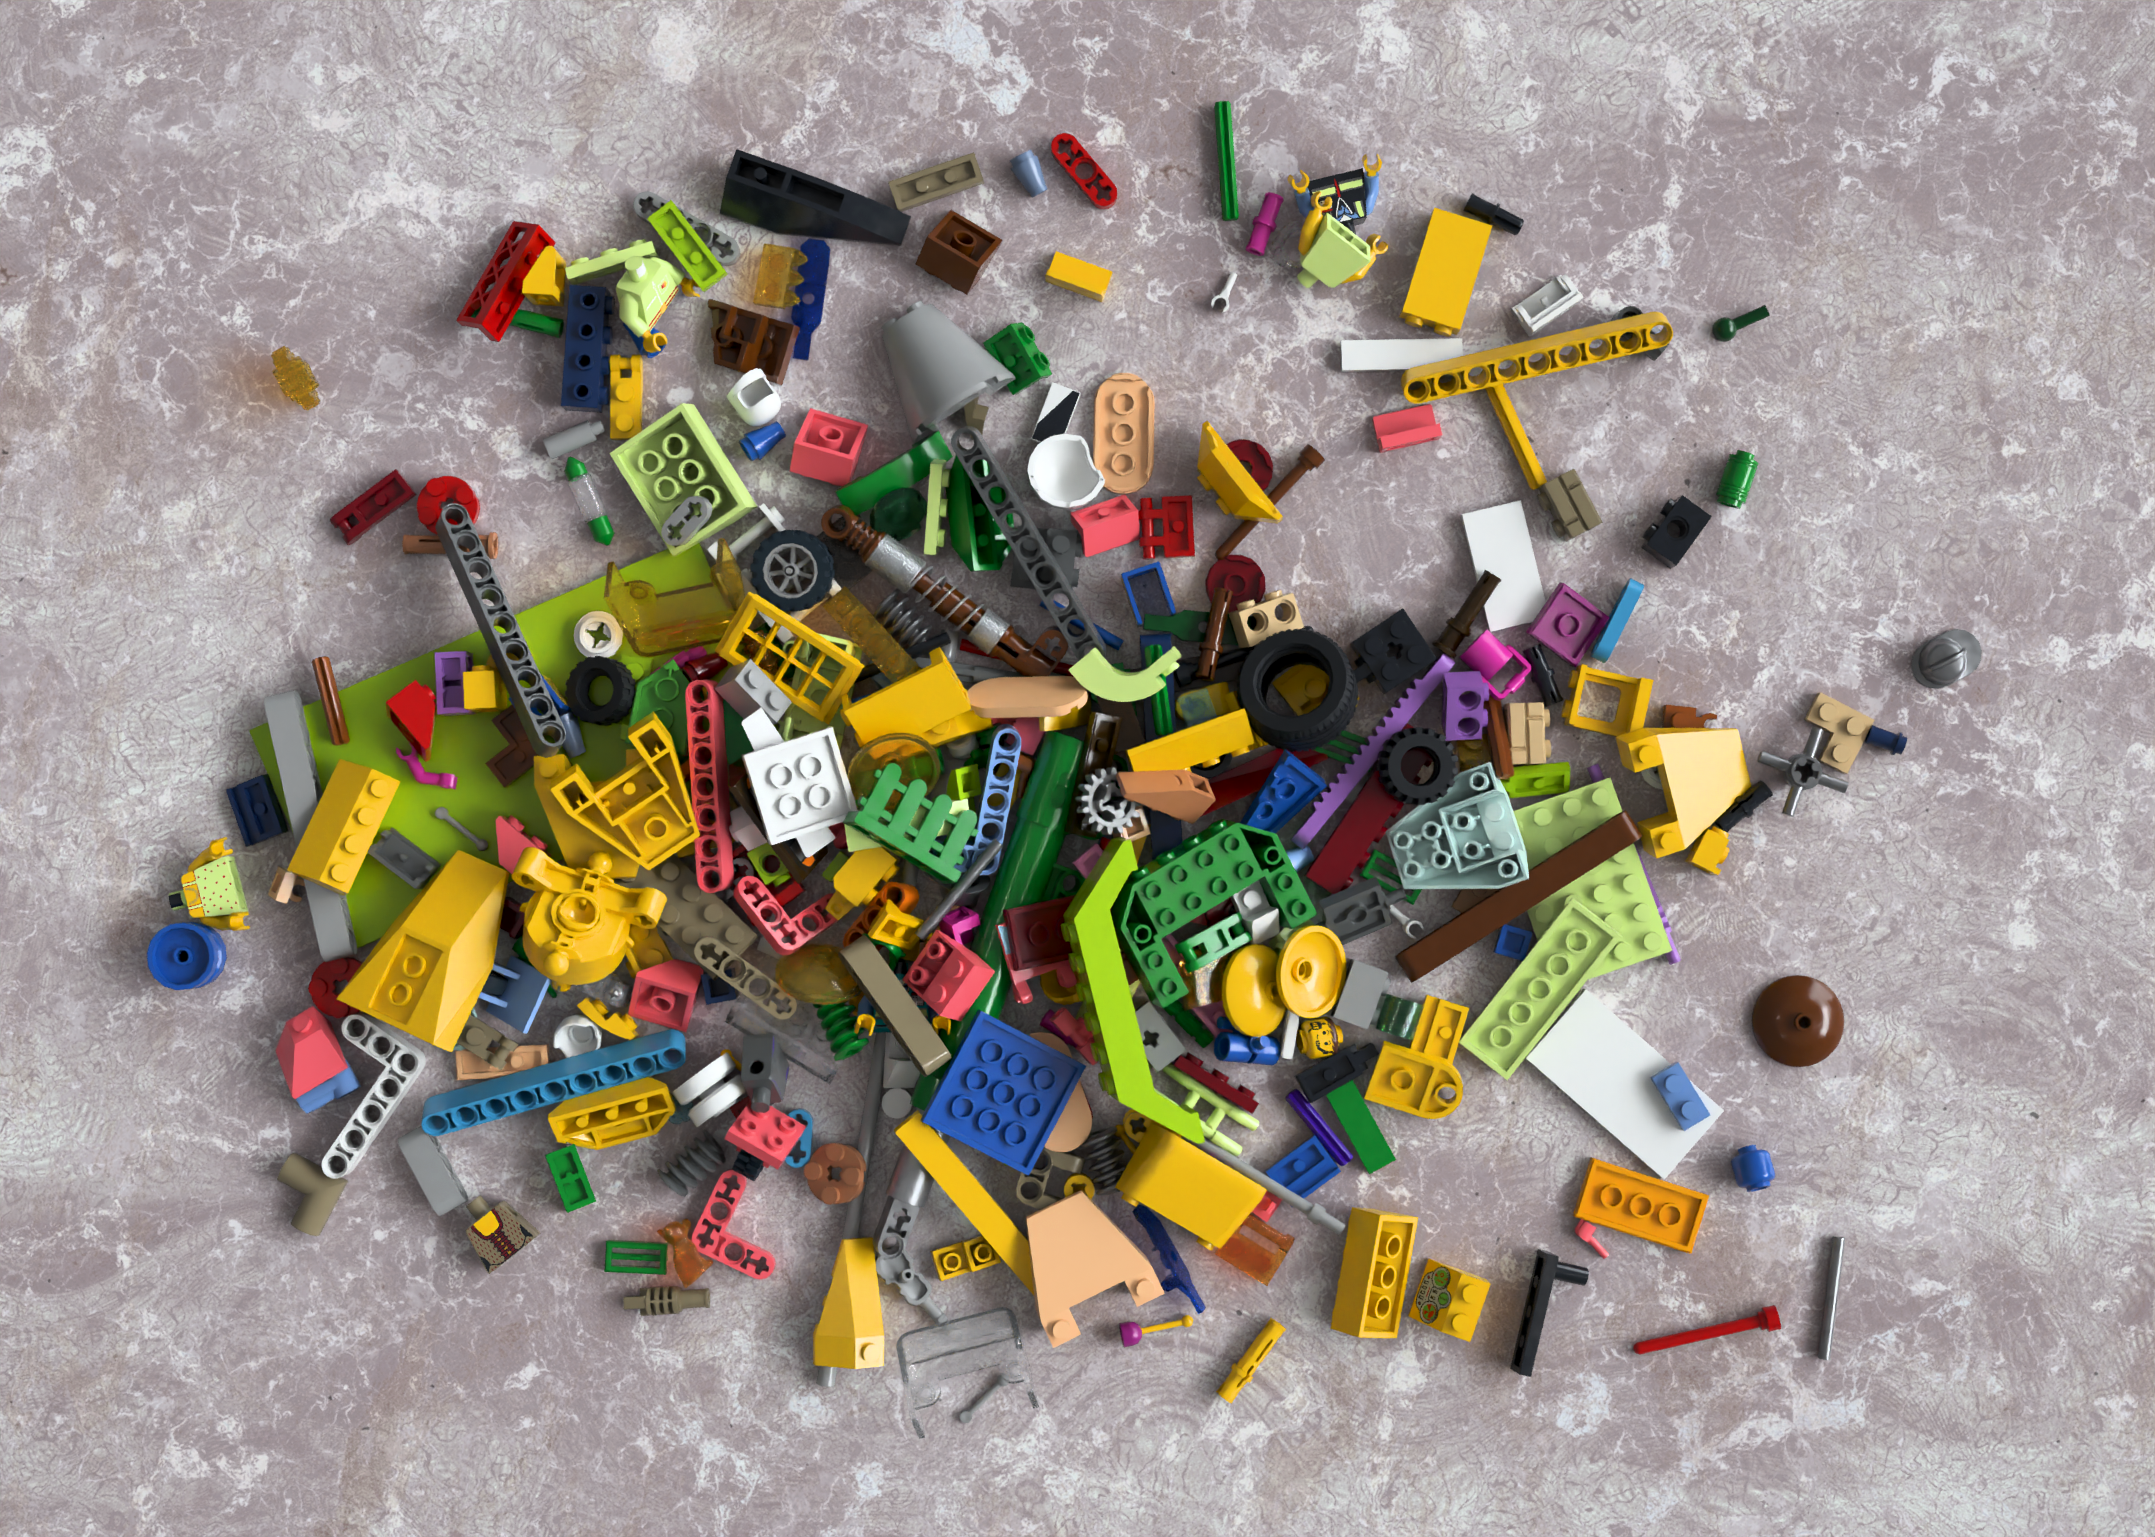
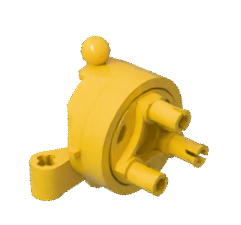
M526 847L523 849L511 875L514 882L518 885L536 891L529 902L522 903L520 906V911L525 913L522 940L526 956L535 969L552 980V987L557 990L559 986L561 987V992L568 991L571 985L593 983L612 973L624 958L626 949H632L634 941L629 937L630 924L646 929L655 928L667 902L665 894L657 889L650 887L643 889L626 888L615 884L613 879L605 875L611 870L613 862L610 855L604 851L594 852L589 857L588 866L590 869L576 868L574 870L558 864L540 849Z

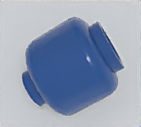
M1756 1145L1738 1149L1739 1155L1731 1160L1737 1185L1740 1188H1746L1747 1192L1759 1191L1770 1187V1182L1775 1179V1171L1769 1152L1762 1149L1757 1150Z

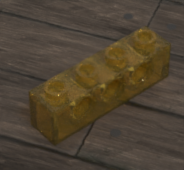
M846 586L823 605V608L892 684L921 670L918 664Z

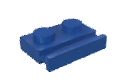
M1312 1135L1266 1169L1265 1172L1272 1180L1304 1199L1340 1173L1341 1170L1317 1137Z

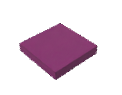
M1560 582L1526 633L1570 666L1576 667L1610 617L1565 583Z

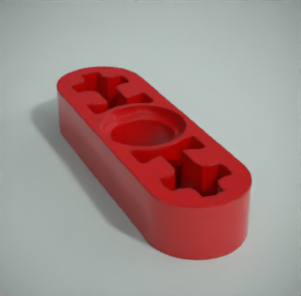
M1068 133L1057 135L1051 144L1053 158L1095 207L1099 209L1111 208L1117 200L1115 184L1073 135ZM1061 142L1064 145L1072 144L1070 152L1075 158L1079 153L1082 155L1075 159L1070 167L1067 165L1071 162L1068 154L1065 152L1058 153L1060 150L1059 143ZM1080 164L1090 165L1093 169L1092 176L1088 179L1079 178L1075 173L1077 166ZM1098 176L1101 178L1098 180L1099 187L1104 191L1107 189L1111 190L1109 192L1110 200L1108 201L1104 198L1097 199L1098 190L1094 185H1092L1091 189L1087 188V186L1096 181Z

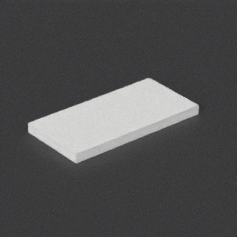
M1586 989L1582 990L1525 1058L1662 1179H1665L1724 1112L1720 1106L1691 1082L1710 1116L1683 1131L1650 1078L1672 1064Z

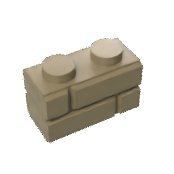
M1575 469L1560 475L1538 488L1540 494L1537 495L1540 505L1545 511L1550 510L1554 521L1551 522L1556 535L1559 538L1564 537L1566 542L1603 523Z

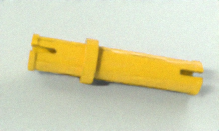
M1270 1317L1237 1364L1234 1363L1231 1366L1232 1371L1216 1392L1232 1404L1247 1382L1250 1383L1254 1378L1252 1376L1283 1332H1285L1286 1328Z

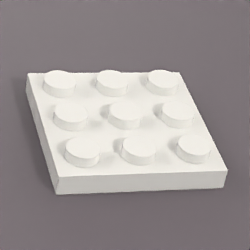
M833 727L742 755L769 845L841 823L846 818L848 812L858 811Z

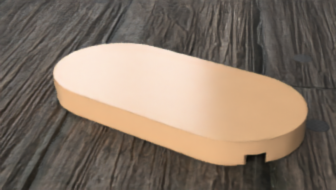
M1118 373L1109 377L1097 389L1094 398L1093 464L1097 470L1101 471L1105 479L1103 487L1119 495L1132 494L1142 489L1149 481L1154 465V395L1146 382L1131 373Z
M1072 676L998 677L981 681L967 691L971 705L970 712L974 710L975 715L983 718L1064 716L1071 713L1070 708L1077 706L1080 709L1088 700L1087 689Z
M1046 1032L1029 1034L1034 1039L1072 1058L1068 1046L1056 1035ZM1080 1079L1044 1146L1051 1151H1072L1082 1145L1090 1134L1092 1115Z

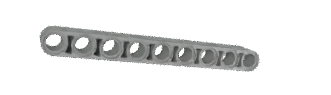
M292 690L265 697L264 706L297 848L323 793L302 701L297 690ZM304 879L317 941L323 960L328 962L356 955L357 943L346 895L342 896Z

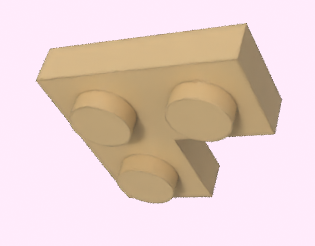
M1821 692L1817 693L1804 718L1805 721L1831 733L1818 761L1843 774H1848L1874 719Z

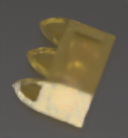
M764 243L753 303L758 306L784 310L785 307H791L801 301L800 298L793 291L789 290V287L797 286L804 282L802 275L795 271L793 267L807 262L808 258L806 255L795 248Z

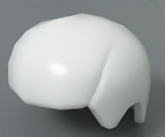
M574 1014L564 1018L557 1026L553 1038L554 1048L562 1050L566 1058L598 1050L602 1043V1033L599 1025L589 1017L581 1014Z

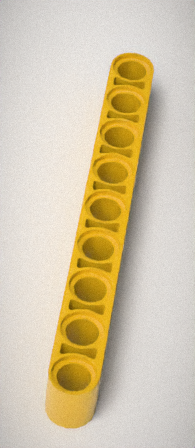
M1649 312L1413 367L1402 374L1401 386L1404 396L1409 402L1414 404L1424 403L1661 348L1671 342L1673 330L1665 315L1660 312ZM1654 326H1664L1661 332L1650 334ZM1624 333H1633L1632 337L1629 340H1619ZM1593 340H1603L1602 344L1599 347H1589L1590 343ZM1563 347H1573L1572 351L1569 354H1559L1560 350ZM1535 353L1543 354L1542 358L1537 362L1528 361ZM1505 360L1513 361L1512 365L1507 369L1498 368L1500 363ZM1475 367L1483 369L1477 376L1468 375L1469 371ZM1445 374L1453 376L1447 383L1438 381ZM1415 381L1423 383L1417 390L1408 388Z

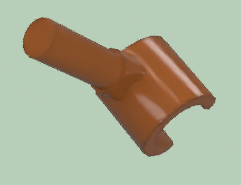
M1024 753L1019 755L1017 769L1022 772L1019 777L1016 793L1018 798L1023 797L1028 776L1035 764L1034 759Z

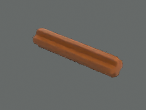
M326 656L315 658L312 660V665L331 742L335 746L347 744L350 738L330 659Z
M1489 695V700L1484 701L1483 708L1487 709L1488 714L1487 729L1495 773L1498 779L1507 780L1514 776V768L1501 700L1497 701Z

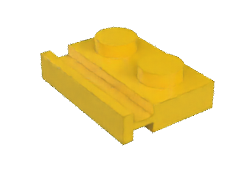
M1425 995L1409 1049L1446 1060L1452 1064L1469 1008Z

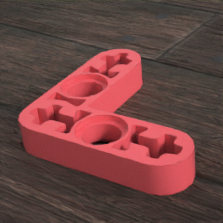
M754 876L743 877L733 891L737 903L772 948L781 955L793 954L839 921L830 913L824 918L821 914L834 893L825 895L790 919L765 885ZM745 888H752L754 893L746 895L744 890ZM760 899H762L763 902H761L757 906V908H755L753 906L755 902H758ZM761 910H771L775 915V921L766 922L763 920L760 913ZM805 917L811 918L816 924V930H806L802 925V919ZM780 923L782 927L774 932L773 929ZM783 937H791L792 941L790 943L784 944L781 940Z
M728 1169L722 1173L692 1234V1245L698 1252L759 1280L766 1279L775 1269L776 1263L773 1255L750 1242L726 1232V1228L747 1185L745 1176L732 1169ZM733 1175H736L740 1188L735 1187L729 1195L730 1198H735L734 1202L732 1203L726 1197L717 1196L718 1191L724 1194L728 1187V1183L724 1181L725 1178L730 1179ZM716 1202L725 1204L728 1209L727 1216L723 1219H716L711 1214V1206ZM706 1218L711 1224L722 1226L719 1231L715 1227L710 1235L714 1243H708L706 1246L701 1245L702 1239L698 1235L699 1233L704 1234L710 1225L704 1224ZM736 1243L741 1247L742 1256L738 1260H731L726 1256L725 1249L728 1244ZM748 1249L754 1252L750 1256L754 1260L759 1261L761 1257H765L769 1270L763 1269L761 1273L757 1272V1265L748 1261L747 1267L741 1265L747 1257Z

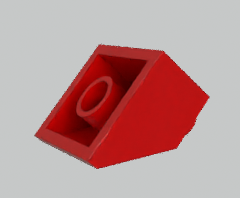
M414 680L386 701V711L388 718L414 747L422 759L427 762L431 759L436 719L435 706H437L434 701L436 696L426 684L421 686Z

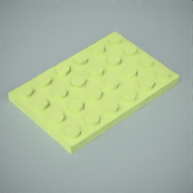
M1611 777L1513 811L1527 851L1528 871L1622 812ZM1634 843L1527 910L1537 941H1539L1572 898L1622 935L1621 939L1589 979L1672 951Z

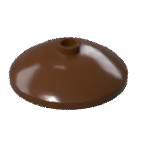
M1786 976L1769 984L1757 998L1752 1012V1029L1758 1045L1770 1058L1784 1065L1806 1067L1821 1062L1836 1049L1843 1035L1844 1013L1836 994L1823 982L1808 976ZM1805 1016L1808 1024L1806 1027L1801 1028L1799 1026V1019Z

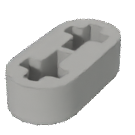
M691 496L684 500L662 526L661 534L664 541L672 546H681L688 543L712 515V505L709 500L702 496ZM692 504H701L700 512L702 515H694L689 519L688 517L694 511ZM685 523L680 530L682 537L673 538L674 531L672 526L679 527Z

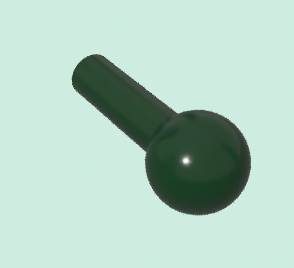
M1763 305L1734 319L1727 317L1718 319L1713 325L1712 332L1717 340L1722 342L1730 341L1736 335L1737 330L1770 315L1766 305Z

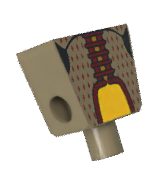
M480 1195L466 1206L477 1220L465 1230L489 1274L541 1234L506 1201L500 1202L491 1209Z

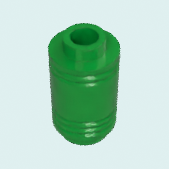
M1737 450L1736 454H1729L1728 462L1726 463L1716 493L1718 503L1740 509L1741 505L1746 503L1748 492L1759 464L1754 460L1755 455L1741 450Z

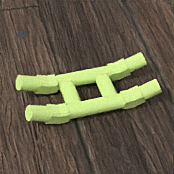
M1169 1063L1164 1067L1163 1072L1190 1090L1181 1105L1186 1104L1193 1109L1201 1097L1215 1106L1206 1122L1200 1119L1204 1137L1230 1154L1238 1156L1242 1151V1146L1216 1130L1225 1114L1251 1131L1257 1129L1259 1121L1192 1076L1175 1067L1173 1063ZM1154 1088L1156 1093L1171 1101L1175 1105L1179 1106V1104H1177L1176 1102H1174L1173 1100H1171L1170 1098H1168L1167 1096H1165L1164 1094H1162Z

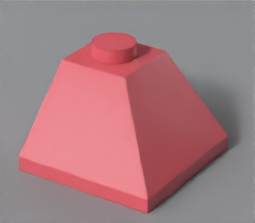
M673 959L638 971L628 1015L687 1032L702 982L701 974L704 973V970L699 965L691 962Z
M312 1006L286 1022L275 1051L291 1096L297 1099L347 1069L348 1066L331 1022Z

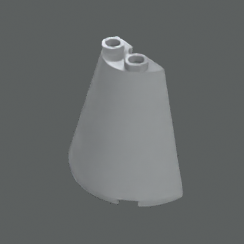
M922 301L912 304L906 310L908 314L900 319L893 318L881 327L884 331L882 338L910 437L914 444L933 432L940 430L938 423L984 392L992 395L1016 379L1013 373L934 305H924Z

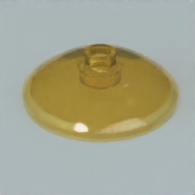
M890 733L879 736L862 746L852 758L848 769L850 787L857 800L860 797L866 798L876 780L871 776L874 770L879 769L881 771L884 765L895 763L901 768L902 773L898 782L906 786L913 779L923 780L927 785L925 798L933 790L939 779L940 761L934 747L922 737L910 733ZM893 790L884 810L893 811L902 794Z
M824 943L805 944L793 954L782 955L775 967V979L779 987L791 997L803 1002L822 1005L838 1004L849 1001L862 992L838 956V952L844 948Z

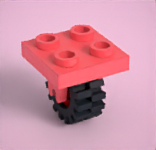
M750 1100L724 1138L736 1145V1151L739 1152L732 1170L755 1181L764 1167L769 1168L771 1165L779 1169L803 1135L806 1126L770 1106L767 1112H755L751 1109Z

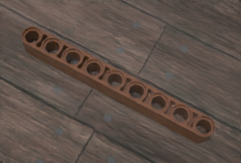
M1624 810L1528 871L1529 879L1495 891L1398 953L1395 959L1412 983L1633 844L1643 835L1628 812Z

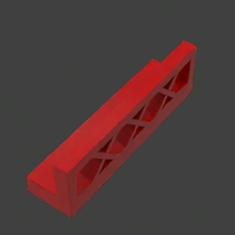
M512 222L456 319L461 326L478 328L490 341L500 342L525 298V295L522 293L523 280L545 247H554L556 244L539 224ZM524 232L522 239L514 243L518 234ZM511 257L508 263L500 268L502 262ZM494 282H496V284L494 285L493 289H491V290H489L488 292H486V290H487V288L489 287V285H491V284H493ZM482 306L477 317H471L474 311Z

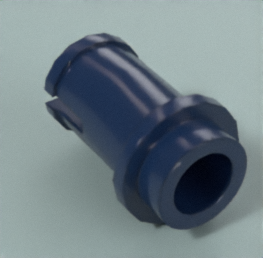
M1872 725L1866 736L1865 743L1889 750L1891 755L1896 753L1901 755L1906 746L1907 737L1902 736V732L1895 734Z

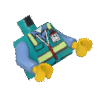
M897 962L893 973L930 1025L932 1024L934 1031L938 1035V1029L943 1028L947 1031V1035H949L951 1029L950 1018L939 1016L902 980L908 972V963ZM864 995L858 1004L854 1033L858 1034L861 1027L868 1029V1036H872V1033H891Z

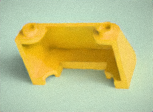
M1153 1123L1149 1126L1115 1188L1123 1192L1121 1199L1135 1207L1141 1202L1199 1236L1196 1242L1211 1251L1215 1246L1220 1249L1260 1203L1267 1189Z

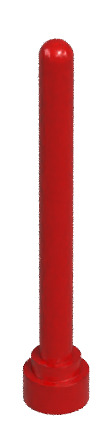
M1775 1305L1763 1307L1762 1311L1757 1312L1756 1316L1637 1342L1634 1344L1633 1350L1636 1354L1640 1355L1755 1328L1767 1329L1768 1332L1780 1330L1781 1323Z

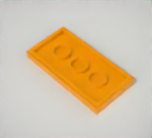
M1591 1157L1573 1216L1691 1254L1709 1195Z

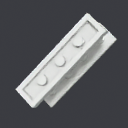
M764 503L759 507L766 516L730 546L726 544L724 547H721L720 544L715 542L707 549L745 597L749 591L754 595L758 591L753 587L751 581L753 577L750 568H744L741 571L734 563L738 559L737 555L772 526H775L779 532L786 530L781 525L785 521L784 517L775 506L768 509ZM791 548L784 549L778 554L783 557L791 551ZM797 548V554L802 560L808 557L803 550ZM774 558L772 565L778 561L776 558ZM812 561L802 567L804 572L814 573ZM800 576L798 578L801 582L806 577ZM793 578L784 592H788L795 587ZM833 578L830 591L827 592L825 598L820 603H817L810 609L791 612L789 615L800 622L831 595L839 604L843 601L839 595L843 589ZM781 581V582H780L778 585H776V586H777L778 588H780V586L782 585L783 581ZM758 610L759 614L772 628L775 621ZM781 625L777 632V636L784 644L787 641H794L796 637L792 632Z

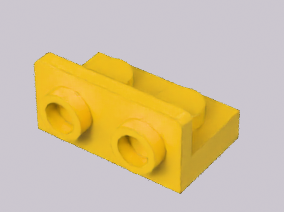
M630 924L629 937L634 941L632 949H626L625 954L629 961L625 965L633 979L636 978L638 971L674 959L665 941L659 936L657 926L653 929H646Z

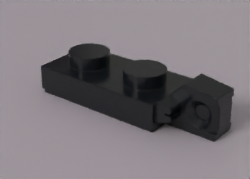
M1369 1043L1360 1049L1353 1044L1346 1046L1336 1054L1323 1059L1294 1077L1308 1102L1313 1103L1362 1075L1363 1071L1368 1069L1365 1062L1379 1053L1373 1043Z

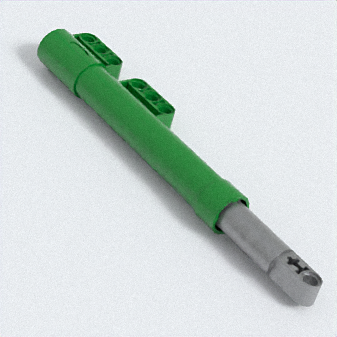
M1047 731L1016 813L1018 817L983 911L980 920L981 925L978 926L969 949L984 960L995 973L962 1021L950 1019V1034L947 1035V1031L943 1028H940L938 1034L948 1049L951 1060L978 1009L999 1019L1012 981L995 926L1004 922L1002 910L1075 895L1085 881V878L1078 871L1056 864L1065 837L1070 835V833L1064 832L1084 744V741L1054 731ZM1114 754L1113 760L1117 765V772L1123 770L1127 772L1128 766L1126 761ZM1111 797V799L1107 800V802L1103 803V805H1107L1109 802H1111V800L1115 799L1116 797ZM1102 831L1097 832L1096 838L1081 835L1077 836L1089 840H1097L1100 839L1103 835ZM1068 875H1073L1075 885L1071 890L1065 891L1063 880ZM951 1060L927 1077L920 1074L910 1104L917 1107L916 1111L918 1110L922 1115ZM935 1129L947 1144L950 1136ZM905 1144L902 1146L887 1187L886 1194L888 1198L873 1236L874 1247L881 1257L886 1260L897 1259L904 1252L920 1207L925 1206L934 1181L931 1174ZM901 1210L906 1213L904 1217L899 1216L898 1219L893 1215L894 1212H900ZM895 1237L896 1243L893 1248L889 1250L882 1249L884 1239Z

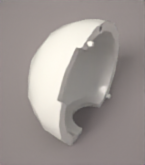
M1071 434L1050 436L1039 443L1030 455L1027 470L1030 485L1035 495L1051 507L1063 510L1081 508L1098 495L1105 483L1101 471L1095 468L1091 460L1089 447L1085 439L1081 436Z

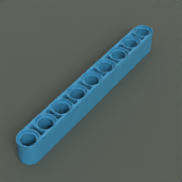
M665 1030L432 1096L424 1102L421 1122L422 1129L429 1135L440 1136L677 1069L686 1060L685 1036L678 1030Z

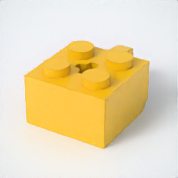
M884 847L855 851L833 877L836 891L825 909L837 920H841L855 906L869 905L879 893V890L876 888L883 880L886 883L889 882L900 870L897 866L900 859Z

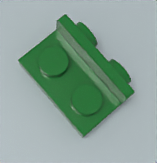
M1022 322L1008 325L983 342L988 353L1015 376L1016 379L1007 384L1012 395H1017L1040 379L1048 378L1052 375L1049 369L1050 363L1048 358L1039 351L1034 342L1035 336L1033 332Z

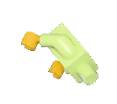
M632 256L626 260L625 268L627 271L616 285L619 317L638 338L640 336L643 337L644 349L647 352L654 353L661 351L657 345H666L667 338L662 333L651 334L650 331L678 293V285L682 286V292L687 297H700L693 289V285L699 286L694 279L684 277L685 273L668 261L656 257L646 259L640 256Z

